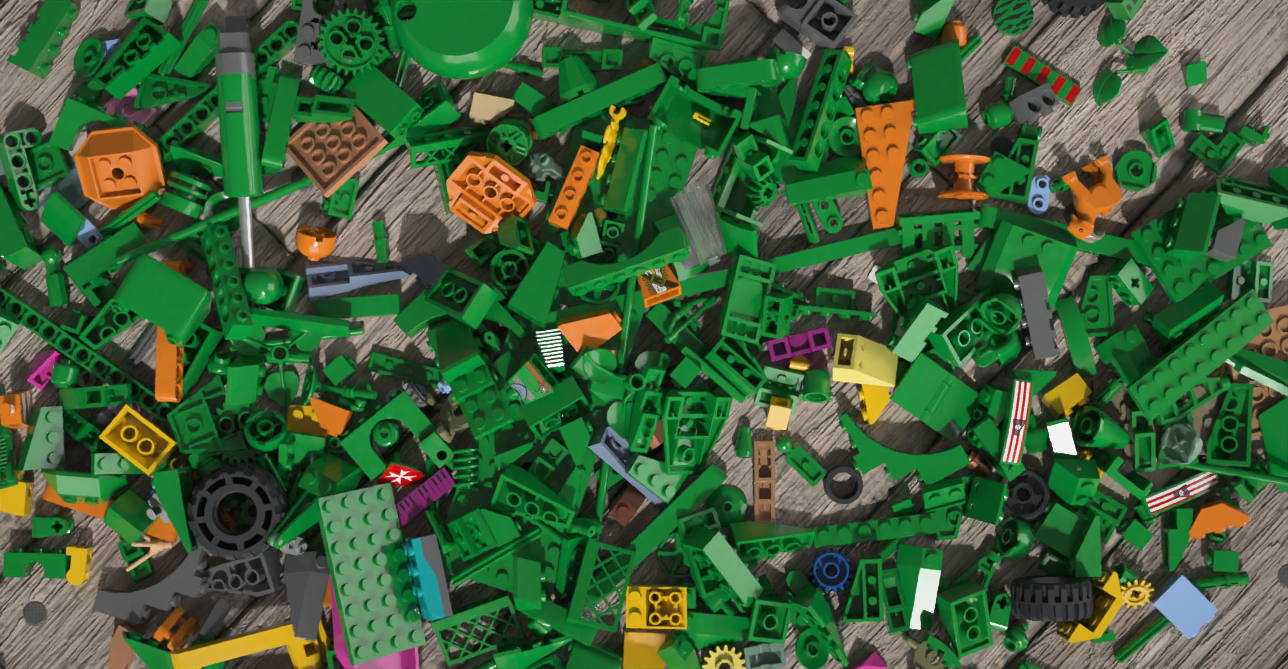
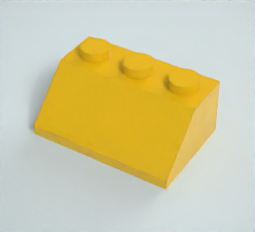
M127 404L99 436L100 439L147 475H151L163 464L178 446L173 438Z

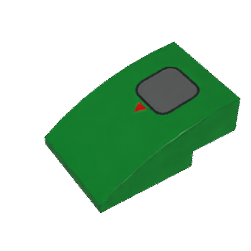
M681 210L652 221L655 239L659 233L679 226L684 234L690 257L685 258L681 262L667 264L679 282L711 269L702 239L686 210Z

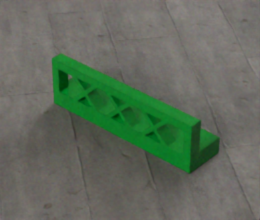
M484 125L406 137L405 141L410 151L411 167L414 169L460 161L470 151L487 153L486 140L489 132ZM485 142V150L476 151L473 149L478 143ZM458 146L466 147L462 154L454 152ZM440 149L447 151L443 157L437 158L435 156V153ZM424 152L427 154L423 160L416 161V153Z

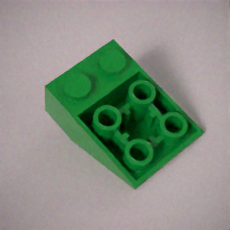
M972 476L962 515L998 526L999 521L1001 522L1004 516L1003 502L1007 500L1009 494L1007 484Z

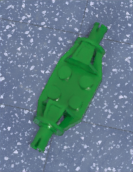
M366 0L369 17H373L372 21L374 23H379L377 27L379 28L378 30L383 31L381 35H387L389 52L402 51L391 19L389 6L391 0Z

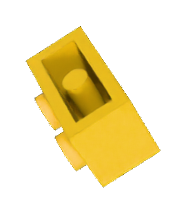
M1076 373L1046 393L1041 401L1055 419L1061 416L1064 419L1074 412L1072 410L1077 405L1082 407L1088 403L1092 391L1080 375Z

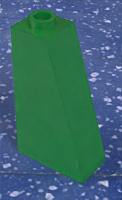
M549 242L546 243L508 303L509 309L543 329L547 325L565 260L564 249L556 243L551 244Z

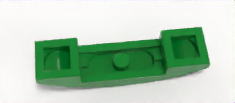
M543 47L542 67L559 70V62L562 61V57L573 53L574 56L578 55L590 72L622 71L624 50L603 49V51Z
M1074 296L1057 300L1054 307L1058 320L1061 322L1074 374L1078 373L1081 378L1097 374L1088 335Z

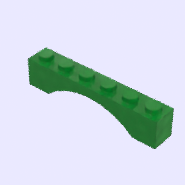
M679 226L659 233L656 239L644 251L626 261L601 265L581 260L566 265L562 269L567 288L574 297L585 295L588 291L605 288L608 284L614 282H623L626 278L634 275H643L646 271L663 268L666 264L672 262H681L685 258L690 257L684 234Z

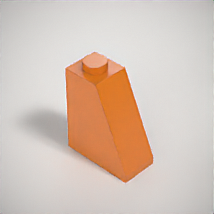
M609 308L561 318L556 321L559 330L578 354L586 346L598 348L622 330L620 325L621 318L616 311L612 313Z

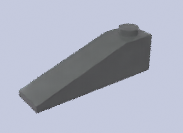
M272 547L249 559L231 560L206 568L202 574L209 576L207 592L235 593V595L249 594L258 597L278 590L282 565L277 549Z
M309 551L297 556L292 554L285 555L283 579L286 583V595L291 609L290 616L294 638L316 641L323 610V601L330 576L325 553Z

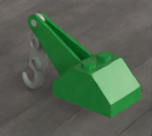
M329 452L307 466L298 484L299 500L279 526L270 534L268 544L284 553L295 556L313 551V548L307 544L306 540L298 535L319 522L314 499L354 491L364 471Z

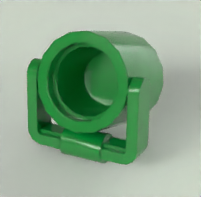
M823 370L805 372L803 390H800V401L811 403L832 402L833 392H830V374Z

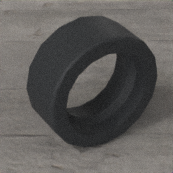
M839 465L827 472L828 474L824 477L823 487L829 499L839 504H849L859 498L863 490V481L858 471L850 466ZM843 472L851 475L855 481L853 492L845 497L836 495L831 487L833 477Z

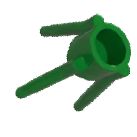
M269 451L255 457L257 462L254 465L266 471L271 469L276 480L281 484L284 492H286L287 488L275 466L278 467V460L275 454Z

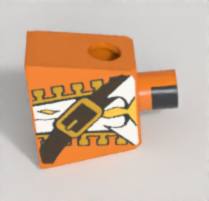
M667 264L663 268L652 269L638 276L645 308L681 295V284Z

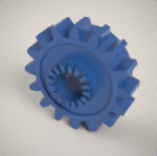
M829 548L826 549L825 554L819 551L820 557H813L815 564L809 565V567L814 569V571L809 573L810 576H815L812 583L818 582L820 589L825 587V593L833 589L835 594L837 593V588L844 591L843 585L851 584L847 580L848 577H854L853 574L849 573V570L854 569V566H848L851 559H844L846 553L843 552L839 555L836 548L833 553L830 552ZM830 565L836 566L838 570L837 574L832 577L826 574V568Z

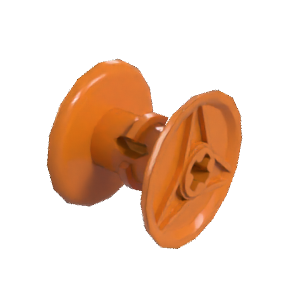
M966 154L939 157L942 163L954 165V175L951 176L953 190L942 191L937 197L950 200H984L989 198L988 194L984 192L974 191V180H977V176L974 175L975 165L987 164L990 161L989 157Z

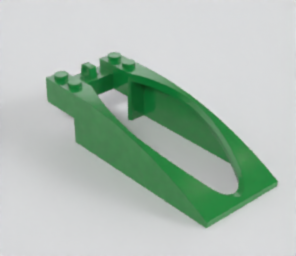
M533 0V18L624 38L650 42L651 37H656L691 48L720 51L730 0H714L717 5L715 15L705 22L685 27L684 31L673 29L657 31L645 29L642 31L639 27L579 14L566 6L567 0Z

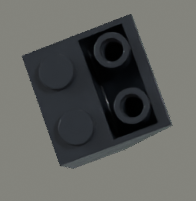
M429 253L401 257L396 260L400 264L399 269L410 276L414 273L417 275L415 279L427 287L429 284L435 287L448 267Z

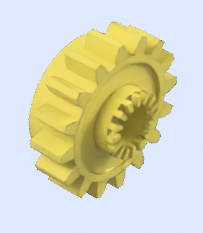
M724 644L723 648L716 645L715 651L709 649L710 655H704L707 663L702 664L704 669H719L720 664L724 662L730 664L729 669H746V666L742 665L745 663V658H740L742 652L738 651L736 653L735 646L729 649L727 644Z

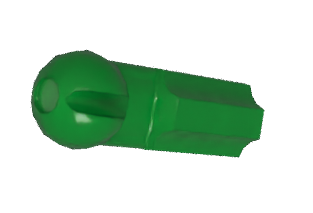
M55 246L46 247L41 256L46 266V283L51 308L69 305L65 276L62 273L61 266L63 254Z

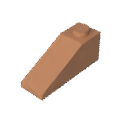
M126 622L116 626L111 633L112 640L109 644V669H129L136 656V653L125 642L122 631L129 633L130 631H135L141 634L143 638L146 637L147 633Z

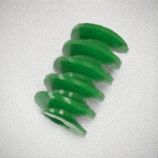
M459 448L453 451L454 454L459 455L458 458L453 459V462L459 464V466L453 467L454 471L459 472V474L453 476L454 479L459 480L458 483L453 484V487L458 488V490H479V488L473 486L479 483L478 479L473 478V476L479 475V471L473 470V468L479 466V463L473 461L479 458L478 454L473 453L479 450V448Z

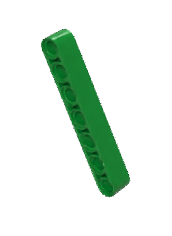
M655 63L538 115L531 122L540 140L546 139L608 111L611 105L615 107L658 89L664 86L668 80L661 64Z

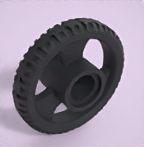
M1025 467L1026 470L1015 478L1017 485L1012 491V496L1003 502L1002 509H1004V513L1009 517L1031 520L1041 515L1048 506L1050 488L1046 479L1039 472ZM1028 476H1032L1040 483L1043 491L1042 495L1034 494L1033 488L1026 483ZM1001 477L998 482L1006 484L1008 480ZM1020 488H1025L1029 492L1028 498L1020 499L1017 496V491ZM1031 502L1036 507L1034 511L1029 513L1013 511L1016 503L1024 505Z

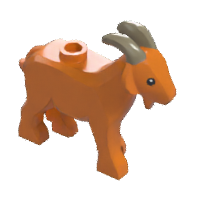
M1107 155L1093 161L1096 165L1095 167L1090 163L1081 168L1093 180V186L1088 189L1079 181L1075 171L1062 177V180L1070 186L1073 205L1078 215V218L1074 214L1071 215V222L1067 224V229L1077 238L1087 243H1094L1096 240L1104 237V231L1099 234L1093 232L1095 219L1099 213L1101 216L1112 212V207L1120 203L1122 198L1121 186L1115 182L1112 176V168Z

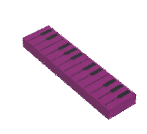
M447 467L442 468L396 505L401 528L452 489L453 484L457 483Z

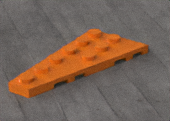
M915 100L854 109L861 159L869 169L873 189L867 193L872 230L892 227L894 225Z

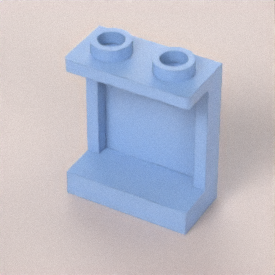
M1177 572L1154 594V597L1150 598L1151 601L1149 602L1180 631L1182 636L1188 639L1195 637L1200 632V628L1215 617L1214 613L1218 610L1182 574Z

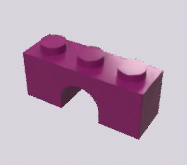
M827 327L765 342L770 362L832 347Z

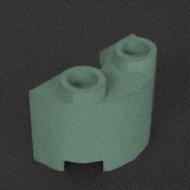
M538 152L532 156L528 155L523 159V167L520 173L535 183L546 182L549 176L555 180L567 178V170L563 168V165L545 152Z
M757 642L750 644L749 647H743L746 669H780V667H786L784 644Z

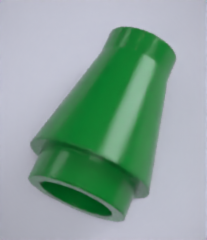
M739 428L734 452H736L735 457L752 458L754 450L750 428Z

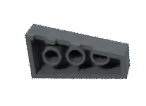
M1036 266L1015 271L1016 278H1013L1015 290H1019L1020 294L1017 300L1020 302L1024 315L1021 319V325L1027 331V335H1024L1026 347H1030L1035 360L1059 356L1060 350L1054 341V338H1057L1053 322L1050 321L1053 316L1050 304L1047 302L1049 297L1042 268Z

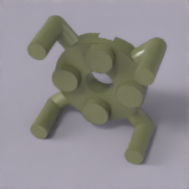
M430 393L424 395L427 399L425 401L431 409L440 412L439 418L448 429L446 431L443 426L437 428V433L445 443H451L455 433L465 432V429L469 428L464 414L456 416L461 407L458 402H453L450 395L444 404L437 403Z
M945 628L944 631L946 633V636L943 639H937L940 640L943 644H945L954 653L953 648L950 646L951 641ZM908 633L902 634V639L914 648L912 661L916 669H951L943 665L940 658L936 664L929 662V656L932 653L939 654L940 649L936 652L926 647L927 643L924 640L918 642Z

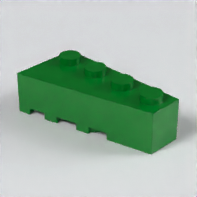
M143 16L94 77L93 81L106 92L120 100L179 49L182 44L168 31Z
M109 300L79 338L94 350H99L131 328L143 317L131 310L126 314H118L110 307Z

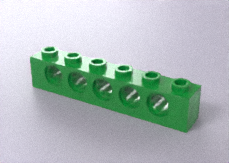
M824 50L792 149L793 153L789 158L799 170L818 171L852 65L851 59L843 50Z
M207 224L200 241L225 340H245L254 325L228 226Z

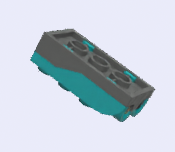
M423 533L403 538L402 548L408 559L406 566L409 576L411 575L413 581L411 588L414 596H416L417 604L421 608L423 619L431 621L453 616L436 534Z

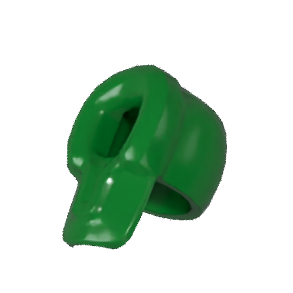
M269 267L239 268L247 300L257 304H271L280 298L284 289V281L277 270Z
M1004 323L998 326L1006 327L1008 324ZM985 328L983 330L985 332L983 338L979 339L976 343V350L971 358L982 368L993 362L999 366L1009 364L1021 352V341L1018 333L1015 330L1008 335L1002 332L995 334Z

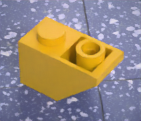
M859 384L860 388L857 389L859 401H863L864 408L861 409L863 421L866 420L867 424H874L890 400L888 387Z

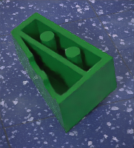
M1020 137L1017 139L1007 158L1030 169V172L995 197L989 196V198L1027 204L1039 145L1038 140Z
M1208 280L1202 284L1203 288L1187 296L1188 298L1179 304L1173 303L1154 316L1151 331L1163 343L1170 345L1187 338L1221 310L1224 294Z
M720 335L702 360L749 399L757 394L768 378L755 357H752L747 350V345L744 341Z
M881 555L860 556L842 614V622L884 621Z

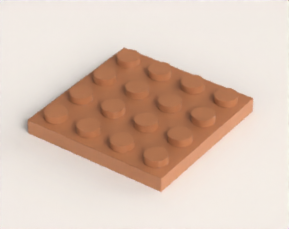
M341 91L337 94V96H335V97L348 98V97H347L344 93H342ZM355 106L351 120L330 123L306 122L290 137L287 153L321 193L328 198L387 145L388 142Z

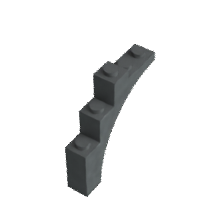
M198 543V549L189 552L184 562L170 576L147 589L119 591L104 588L98 590L92 610L140 624L149 619L152 612L151 606L165 611L175 609L180 601L179 593L194 598L202 597L206 594L209 587V582H207L209 576L202 574L207 566L206 556L209 551Z

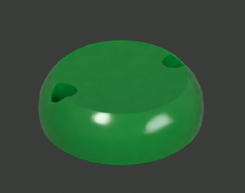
M391 0L390 10L398 40L415 62L424 69L441 77L466 80L491 74L505 66L516 56L529 35L533 21L534 3L533 0Z

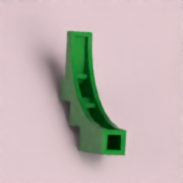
M490 282L487 286L496 292L498 296L484 318L502 324L524 340L529 335L525 331L527 326L519 318L515 320L511 316L514 312L506 304L509 301L504 296L507 292L501 286H495ZM430 287L424 290L393 319L399 328L410 338H413L422 330L437 322L452 318L450 315L424 301V298L431 289Z
M848 412L840 416L841 421H839L842 430L844 433L848 431L851 439H849L851 446L854 450H859L857 454L853 455L854 460L852 464L856 471H861L862 474L885 463L886 466L883 468L889 478L893 477L896 481L917 469L918 472L915 474L919 482L930 486L971 463L961 444L933 453L897 451L869 437L856 425Z

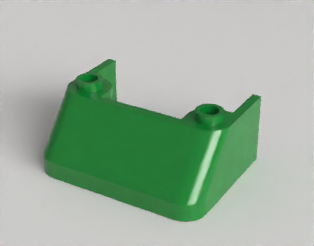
M745 132L737 133L733 142L745 134ZM753 135L758 149L769 155L772 165L779 161L781 151L789 154L793 153V150L776 142ZM731 144L709 198V206L762 228L763 223L753 220L758 212L757 206L751 203L745 194L749 189L746 185L750 184V177L740 168L734 156L737 154L733 144Z

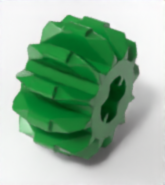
M315 65L307 79L311 85L330 96H337L344 84L340 76L321 65Z
M770 174L761 182L750 178V184L746 185L749 189L745 194L751 203L756 204L758 207L770 206L771 201L776 202L775 196L779 195L777 190L781 187L777 183L778 179Z

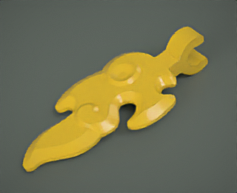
M611 105L609 109L612 119L604 131L603 143L605 145L600 152L597 179L602 176L606 164L613 155L615 143L619 135V120L623 119L627 113L623 107L619 114H615L616 107L614 105Z

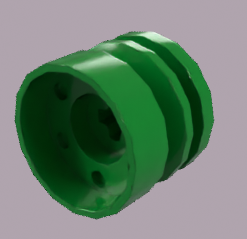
M506 117L499 121L488 134L486 140L487 152H491L509 165L515 166L522 162L532 149L534 143L533 130L521 118ZM506 140H508L509 144L512 145L511 147H508V144L505 143Z
M171 171L170 176L177 178V183L167 180L166 183L173 187L174 190L173 192L163 190L158 203L199 219L204 207L196 202L197 198L207 200L208 196L201 194L200 191L203 189L211 192L212 187L208 186L203 180L187 173Z

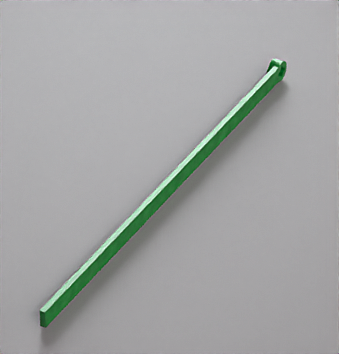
M901 226L762 261L776 264L775 274L901 244V235H897V229H901ZM914 234L915 240L918 238L919 234ZM732 268L679 282L681 284V295L668 300L729 286V276ZM640 290L634 292L632 309L644 306ZM626 294L616 296L612 301L603 305L595 306L586 303L550 312L545 329L530 321L532 332L557 328L556 321L561 318L609 308L612 313L614 311L616 313L623 312Z

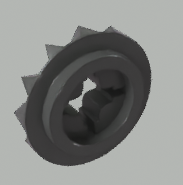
M405 379L402 382V386L417 406L422 408L426 406L425 400L427 399L412 380L409 382Z

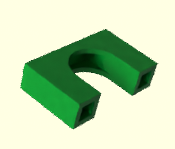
M75 95L74 98L67 97L49 143L64 150L73 151L83 127L95 120L103 121L111 127L136 125L147 136L150 131L146 130V125L134 121L132 124L125 121V116L115 112L114 115L106 112V108L97 104L94 107L86 104V99ZM116 168L118 173L124 174L122 169Z
M399 389L394 391L389 396L391 400L386 404L383 402L378 404L373 409L375 413L370 417L365 415L357 422L359 426L354 430L349 428L341 435L340 444L371 481L388 466L386 460L375 449L371 441V430L379 421L388 418L400 420L419 441L436 429L435 423L421 407L414 403L404 389L402 391Z

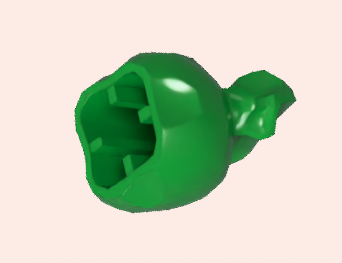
M873 64L864 65L859 74L849 80L850 85L856 86L857 89H862L865 100L873 106L880 105L894 98L898 89L896 77Z

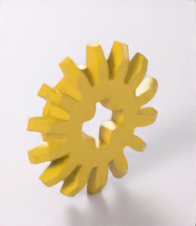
M1134 579L1133 584L1127 581L1128 586H1120L1123 589L1121 594L1123 604L1126 603V608H1129L1130 605L1133 608H1137V605L1145 606L1144 602L1151 601L1148 597H1154V594L1151 593V591H1154V588L1149 587L1151 586L1150 582L1145 583L1146 581L1142 579L1138 583V580ZM1133 590H1136L1139 595L1135 596L1134 594H1131Z

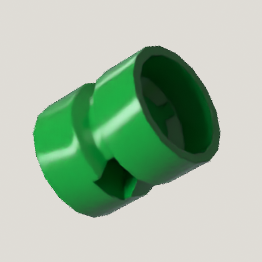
M214 452L193 453L186 459L191 468L198 469L196 475L200 480L211 471L224 466L218 458H213Z

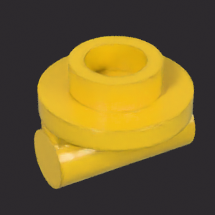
M797 355L791 358L789 362L790 369L802 371L804 374L810 371L811 363H809L805 356Z

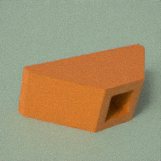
M1221 499L1199 505L1193 516L1192 527L1189 531L1190 538L1200 539L1205 537L1206 533L1213 531L1214 533H1221L1231 526L1236 528L1247 525L1251 518L1248 512Z

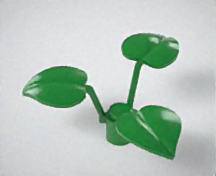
M1109 14L1102 22L1097 34L1098 42L1106 48L1111 47L1115 43L1129 55L1126 59L1128 69L1115 70L1114 72L1105 69L1098 74L1093 84V97L1096 104L1100 107L1113 100L1121 91L1122 79L1118 74H1132L1133 72L1141 75L1145 74L1152 65L1169 53L1161 42L1151 35L1142 37L1136 43L1135 53L1129 51L1118 41L1125 37L1127 33L1125 20L1114 19L1112 14Z
M254 325L245 340L230 341L238 352L246 356L256 355L259 352L260 346L271 351L273 359L279 362L280 373L274 372L265 380V390L271 399L285 408L294 400L299 390V379L296 373L293 371H283V361L288 357V349L296 343L299 350L312 351L320 344L323 334L287 330L288 336L293 340L286 346L279 344L272 348L262 343L265 339L263 327Z
M596 349L584 353L583 368L591 381L597 384H606L611 375L612 377L623 379L624 387L629 390L622 403H612L606 412L608 425L622 439H626L629 436L634 406L633 402H626L635 394V391L641 390L645 385V379L642 376L644 365L663 368L665 370L664 378L672 359L669 355L658 351L643 352L637 356L634 363L639 372L626 376L613 373L617 367V360L611 351Z

